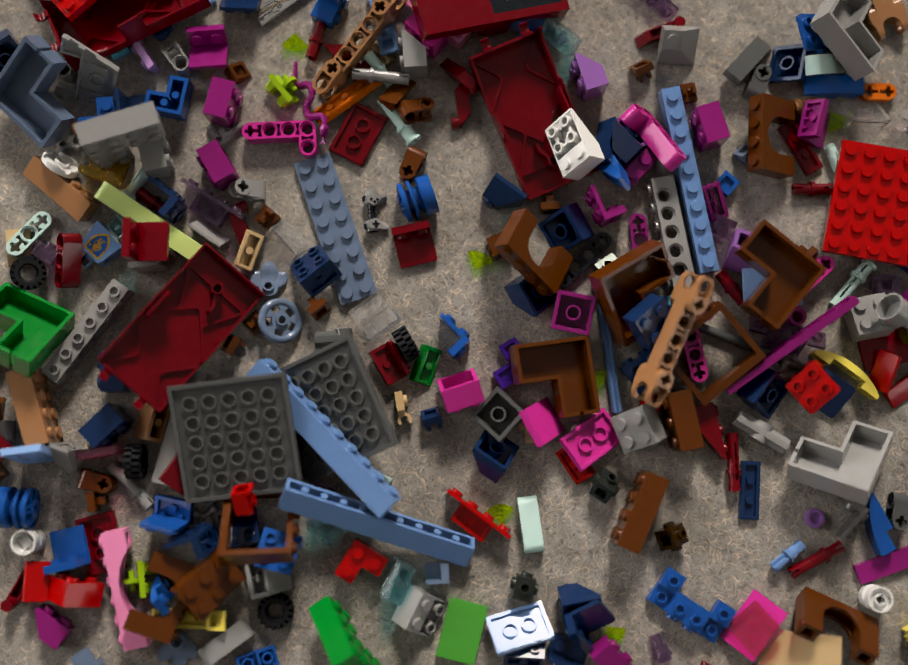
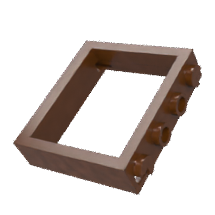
M718 300L708 304L702 314H697L688 336L720 311L753 351L702 393L675 363L673 371L691 389V392L704 406L766 357L764 352L723 303Z
M282 492L256 495L257 499L280 498ZM231 498L224 499L217 552L221 566L294 563V554H297L298 551L295 537L299 536V525H296V520L300 519L299 514L288 512L285 547L231 550L235 510Z

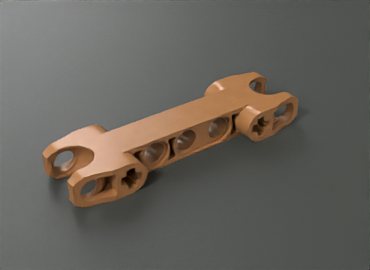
M374 0L371 6L372 9L334 58L328 60L319 70L312 82V88L326 100L336 95L347 83L353 67L359 63L386 26L391 25L407 4V0H403L400 5H397L399 0ZM370 24H376L373 30H368ZM359 39H364L362 45L356 46V42ZM347 54H352V58L349 61L344 60ZM321 79H324L323 82L321 83V85L319 86V89H318V88H317V83H318V81L321 80ZM331 88H333V91L330 95H325Z
M870 0L872 4L863 20V24L878 43L886 38L884 23L893 25L899 35L908 31L906 9L901 0Z
M686 271L681 275L671 293L670 303L672 307L647 362L639 366L631 388L632 397L642 401L645 400L646 404L655 408L663 403L674 382V376L671 372L697 314H702L709 304L714 288L713 279L704 275L698 276L690 271ZM691 276L692 283L690 287H687L685 281L687 277ZM707 281L708 286L706 290L700 291L702 282ZM644 385L645 388L643 393L641 395H638V387ZM654 391H657L658 399L652 402L651 397Z

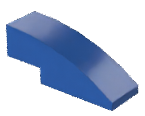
M829 74L807 76L803 80L804 96L835 99L838 97L857 98L864 95L863 78L854 81L848 75Z
M612 153L611 163L597 168L609 181L629 191L631 188L628 174L624 166Z
M871 493L867 504L864 505L869 509L866 513L869 516L864 521L865 529L875 555L885 556L896 549L886 532L892 529L893 526L875 494Z

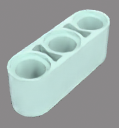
M834 54L805 56V76L844 73V67L835 59Z
M537 496L517 497L524 553L543 552L544 543Z

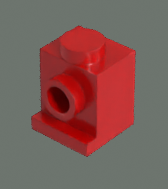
M254 482L234 485L230 496L236 516H250L255 513L254 507L257 505V497L255 493H252Z

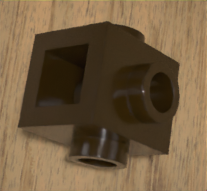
M674 521L667 522L662 525L663 528L654 532L660 551L680 550L683 548L682 545L689 541L683 523L674 524Z

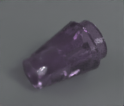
M657 633L649 636L654 660L658 664L672 660V651L661 634Z

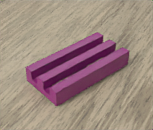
M716 180L714 183L702 186L710 223L730 217L720 182ZM714 187L716 189L717 196L720 202V206L723 213L722 215H720L717 201L713 192ZM706 190H708L709 195H710V199H711V202H712V205H713V209H714V212H715V215H716L715 218H714V215H713V211H712L711 204H710V201H709L708 194H707V191H706Z

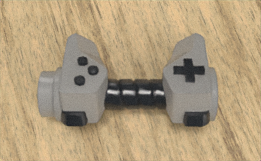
M373 189L365 190L362 201L364 205L368 206V220L365 221L364 229L367 233H376L380 230L388 229V223L377 219L375 213V206L386 203L387 196L377 195L376 190Z

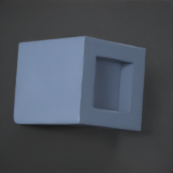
M448 561L427 562L425 564L426 585L450 583Z
M89 647L84 648L70 658L74 665L105 664L102 657L96 660Z

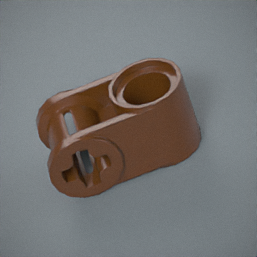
M429 97L405 99L397 104L396 110L406 125L427 123L432 119L431 110L434 108L435 103Z
M411 145L408 147L399 168V177L403 183L407 180L409 183L414 182L420 168L424 164L422 162L425 161L427 152ZM408 170H410V171H411V174H408L407 176H405V175H404V172L407 173Z
M81 468L76 487L99 493H111L117 489L118 481L112 475L100 473L96 470L92 471V469Z

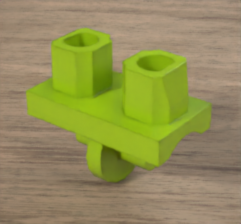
M273 73L268 76L270 81L265 86V89L271 95H275L278 91L282 94L276 100L281 108H286L290 104H297L300 101L293 93L298 89L295 86V83H297L295 76L289 78L285 74L281 78L280 75L275 76Z
M142 560L136 561L137 577L134 575V570L128 571L129 578L124 579L123 584H129L130 591L136 590L135 583L138 582L139 597L147 598L146 595L151 594L153 581L145 582V575L154 574V572L148 571L149 562L143 563Z

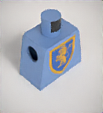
M99 221L93 225L83 239L82 249L86 254L82 257V265L87 269L94 262L104 267L121 255L122 242Z

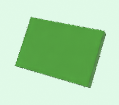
M450 597L436 656L474 665L488 606Z

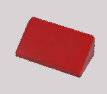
M879 350L869 376L876 389L885 393L890 391L902 357L892 351Z
M908 374L894 383L888 393H881L893 409L908 399Z
M563 448L555 453L576 485L595 473L591 465L580 472Z
M25 561L22 602L48 601L50 574L44 575L43 567L51 565L50 561Z

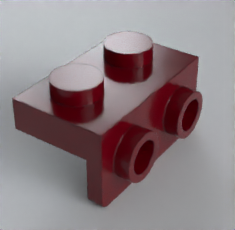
M392 340L387 341L382 346L368 353L387 387L410 373L408 362L402 359L397 343H393Z

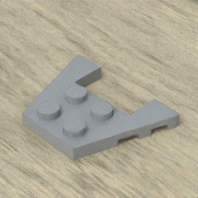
M64 33L61 38L60 52L80 58L77 85L75 87L57 81L54 98L56 100L70 98L72 101L88 99V101L96 102V97L114 95L120 67Z

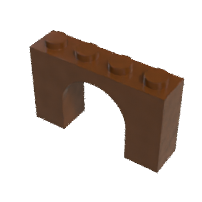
M766 93L749 97L747 172L775 179L794 176V157L779 154L773 149L769 141L768 129L771 122L782 125L795 121V102Z
M527 208L513 211L494 247L542 296L556 294L573 257L563 246L549 248L542 263L538 266L532 260L528 248L529 238L538 220Z
M154 550L147 570L171 579L176 585L195 564ZM178 600L172 610L165 616H151L130 609L123 629L170 644L171 640L175 641L179 629H176L178 621H183L187 610L183 609L184 606Z
M805 587L796 598L794 634L813 642L823 632V617L829 618L841 625L846 631L850 641V660L861 665H872L879 658V619L809 587Z

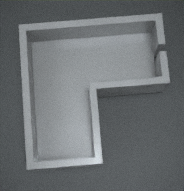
M823 0L810 22L812 30L820 36L824 45L831 50L835 59L841 63L847 75L851 76L854 81L874 72L884 50L863 24V20L872 2L870 0Z
M153 101L73 124L80 146L98 169L111 168L116 162L121 164L128 163L131 159L135 158L132 147L140 146L148 140L157 141L166 135Z
M853 420L841 448L801 436L787 464V479L866 505L891 448L893 432Z

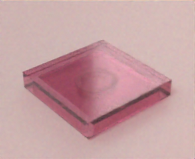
M126 445L76 452V457L78 460H91L124 454Z
M756 600L733 619L727 627L754 658L784 632Z

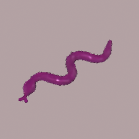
M294 61L291 77L295 76L297 79L298 62ZM297 80L295 86L299 90L308 89V96L303 105L304 117L309 121L321 120L322 124L319 127L322 141L320 145H325L324 139L329 131L327 117L321 112H310L316 91L312 88L311 82L304 81L299 83Z

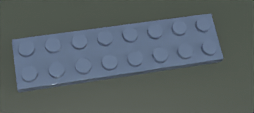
M330 152L295 163L294 166L320 244L343 274L334 281L341 306L378 294Z

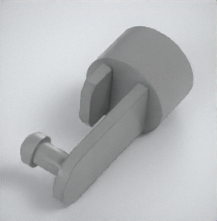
M890 293L882 297L877 303L876 315L890 327L899 328L904 326L908 332V301L897 293Z

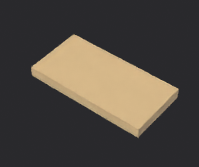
M777 629L758 655V665H842V636L820 634L811 642L794 634V631Z

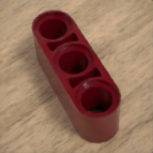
M59 233L57 236L55 285L57 288H78L80 286L83 246L80 233Z

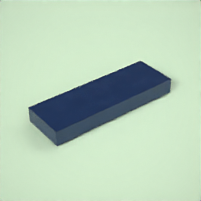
M615 116L599 122L596 140L599 143L605 160L596 167L611 163L613 153L612 122L617 119Z
M740 460L742 474H740L741 491H739L738 519L759 520L761 462Z

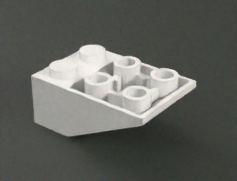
M569 108L545 130L563 178L579 181L605 160L599 143L572 108Z

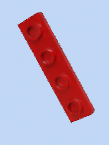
M448 488L446 492L461 503L450 518L452 521L481 543L492 528H495L510 540L512 536L509 534V528L502 523L497 525L493 522L495 518L485 511L483 514L477 510L479 506L472 500L467 502L461 498L463 494L456 488H453V490Z

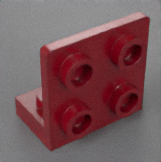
M123 217L121 257L129 262L168 261L170 224L168 222H137L131 217Z
M429 220L391 228L401 269L437 261Z

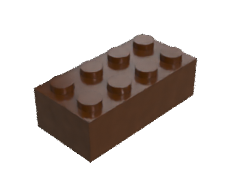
M646 470L636 473L633 483H635L633 491L629 490L625 499L627 505L625 509L622 508L619 512V524L617 527H613L610 534L613 543L636 554H640L670 480Z

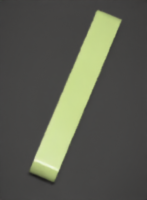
M106 181L103 182L93 196L123 217H131L137 222H166ZM170 224L169 247L190 260L202 245Z

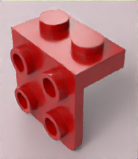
M820 360L808 361L803 366L804 369L799 374H793L785 385L789 392L810 414L817 412L841 390L836 382L824 371V364Z

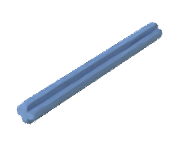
M598 302L611 412L621 413L622 407L613 338Z

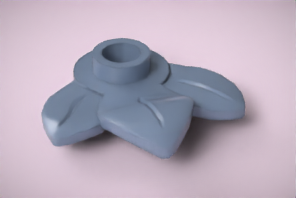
M271 261L264 263L260 271L252 270V272H249L250 281L265 294V297L274 296L278 292V288L284 286L288 279L287 272H278L276 265ZM271 285L272 288L266 289L265 286Z
M179 630L177 637H180L182 642L178 644L176 641L171 640L170 644L163 643L159 648L158 660L163 662L171 659L173 665H186L188 658H197V647L195 643L188 640V636L184 631Z

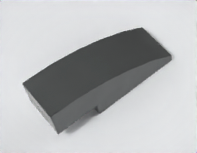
M757 36L725 70L723 75L735 86H738L772 47Z

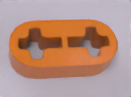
M867 83L864 85V91L868 89L869 92L875 93H872L870 96L864 93L859 98L865 102H889L896 96L897 91L895 86L889 83ZM885 89H887V92H890V95L887 96L885 93L880 92H883Z

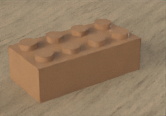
M38 368L30 378L15 371L5 373L24 446L42 444L48 447L50 443L62 442L63 431L57 424L58 413L52 406L51 400H53V395L46 384L48 377L41 372V368Z

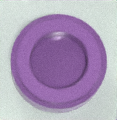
M811 508L805 512L804 521L809 527L819 528L825 522V515L821 510Z

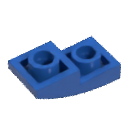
M158 574L151 588V603L165 616L170 612L168 603L173 594L169 590L173 586L167 578L163 580Z
M274 644L235 656L237 665L280 664Z

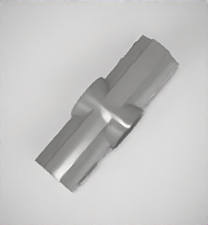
M742 410L735 414L731 425L748 434L749 438L752 440L753 438L756 439L757 443L766 445L779 454H784L787 451L791 440L773 430L771 425L753 418Z

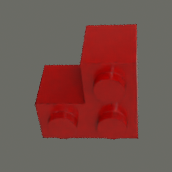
M356 538L334 574L350 584L361 567L379 577L390 557L361 539Z
M58 572V575H50L48 600L61 607L100 608L105 584L97 581V577L87 576L85 579H79V577L70 576V573Z

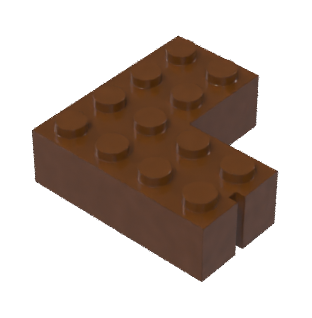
M765 219L755 226L734 252L764 277L741 308L753 318L760 317L757 321L771 332L781 327L827 269Z
M650 239L588 275L613 341L625 347L635 342L636 339L622 317L646 298L645 294L675 277L671 262L664 260L669 258L664 242Z
M588 335L508 347L514 386L551 381L557 419L601 412Z

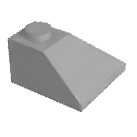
M662 25L656 63L694 66L700 28Z

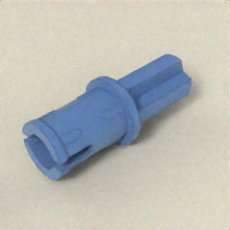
M797 540L786 550L783 549L782 553L770 562L771 568L775 572H779L788 563H793L797 556L806 551L805 545L800 540Z

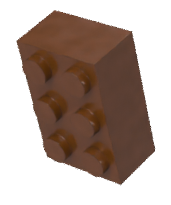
M691 389L668 393L660 405L661 411L664 410L665 418H663V424L665 429L669 431L670 437L667 440L670 449L673 448L674 452H683L705 447Z
M218 548L197 563L169 590L194 619L201 622L246 579L236 565H220L217 557Z

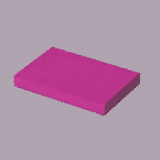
M548 397L519 412L538 448L566 431L560 419H557L556 412Z
M604 407L600 409L601 412L594 413L558 439L580 472L620 444L610 421V415Z
M754 589L720 637L754 662L788 613Z

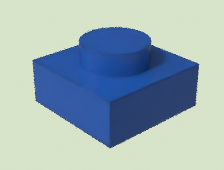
M727 170L717 179L720 182L722 193L725 197H728L740 183Z

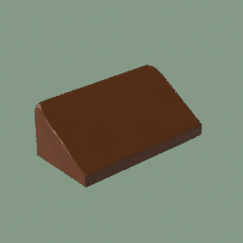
M409 79V86L392 84L378 98V101L393 112L397 104L414 90L417 83Z

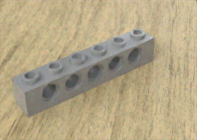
M669 175L650 179L648 185H646L647 196L651 197L652 201L650 203V212L655 216L656 222L653 223L654 231L659 235L658 241L664 242L669 256L668 259L664 260L671 262L673 270L674 267H679L682 274L686 271L694 273L674 176ZM658 194L665 195L666 201L659 200ZM662 212H667L670 215V220H665L662 217ZM666 230L672 231L674 238H668ZM671 248L677 250V257H673L670 254ZM675 274L674 278L665 282L666 287L670 288V292L673 291L681 276ZM691 276L687 277L685 281L687 287H690L692 283Z
M113 278L41 372L55 383L65 384L135 292Z

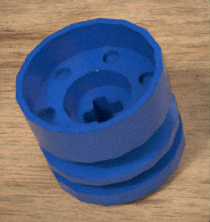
M427 174L416 177V187L413 188L408 180L405 181L407 190H403L401 183L396 184L397 199L401 211L408 222L413 221L411 212H415L417 219H420V209H424L427 216L439 213L438 203Z
M0 486V528H12L13 526L16 529L34 528L39 518L41 501L37 488L27 489L20 487L17 489L16 487Z

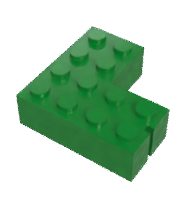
M5 282L0 287V329L6 331L0 338V365L9 369L13 367V371L30 378L73 331L75 313Z
M327 595L308 608L331 665H381L379 659L373 657L369 648H365L362 641L356 637L358 631L350 623L352 618L346 609L343 610L337 599L333 600Z

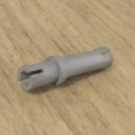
M353 67L352 80L409 86L410 73L374 70L371 67L370 69Z
M117 461L107 467V470L131 494L130 497L139 502L145 511L150 510L154 506L155 501L145 492L143 486L137 484L134 479L125 478L124 469Z

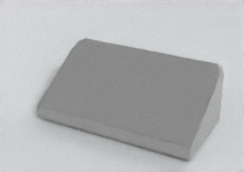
M202 219L189 224L190 229L220 250H224L231 240Z

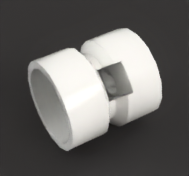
M22 529L13 534L10 546L15 554L25 556L40 551L45 545L46 537L41 529Z
M868 583L863 585L858 592L860 603L875 612H887L894 604L892 593L885 587Z

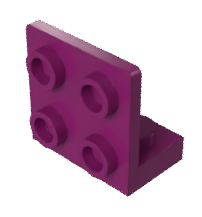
M224 24L186 27V34L190 43L189 70L227 67L229 40Z
M825 98L805 100L797 137L817 149L823 148L830 119V113L827 112L829 101Z
M594 184L590 185L585 193V202L588 207L591 206L594 212L592 213V218L595 224H599L600 228L622 219L627 212L624 204L621 206L617 204L612 205L606 211Z

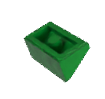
M421 344L419 351L422 355L416 358L409 380L430 387L443 351Z

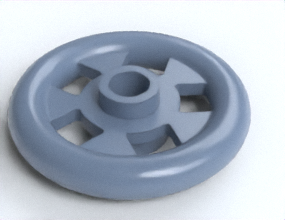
M275 298L269 300L259 311L258 325L260 331L272 342L281 344L291 342L299 335L302 329L303 319L301 312L293 302L287 299ZM278 306L280 311L273 314L271 308ZM287 308L293 313L291 317L285 312ZM279 317L283 318V324L279 322ZM266 318H271L272 326L266 325ZM290 322L295 325L292 331L287 329ZM275 329L282 330V336L275 335Z

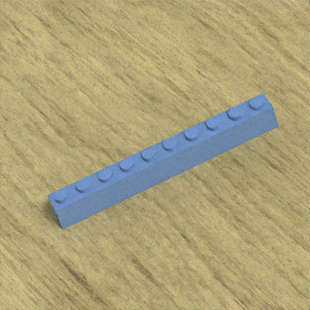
M680 86L664 88L657 95L664 130L687 157L673 173L695 274L698 276L712 274L720 269Z
M264 358L259 359L246 376L282 371L273 359ZM287 375L294 426L297 432L378 518L386 515L401 499L398 490L384 480L383 474L371 466V462L357 451V447L353 443L345 439L343 432L330 423V419L317 409V405L313 401L307 399L303 390L295 386L290 381L289 375Z
M287 478L278 504V508L286 512L299 514L305 518L318 520L324 524L337 526L343 530L356 532L362 536L375 538L381 542L394 544L400 548L413 550L419 554L429 555L463 567H467L475 550V537L391 510L383 517L378 518L362 501L291 478Z

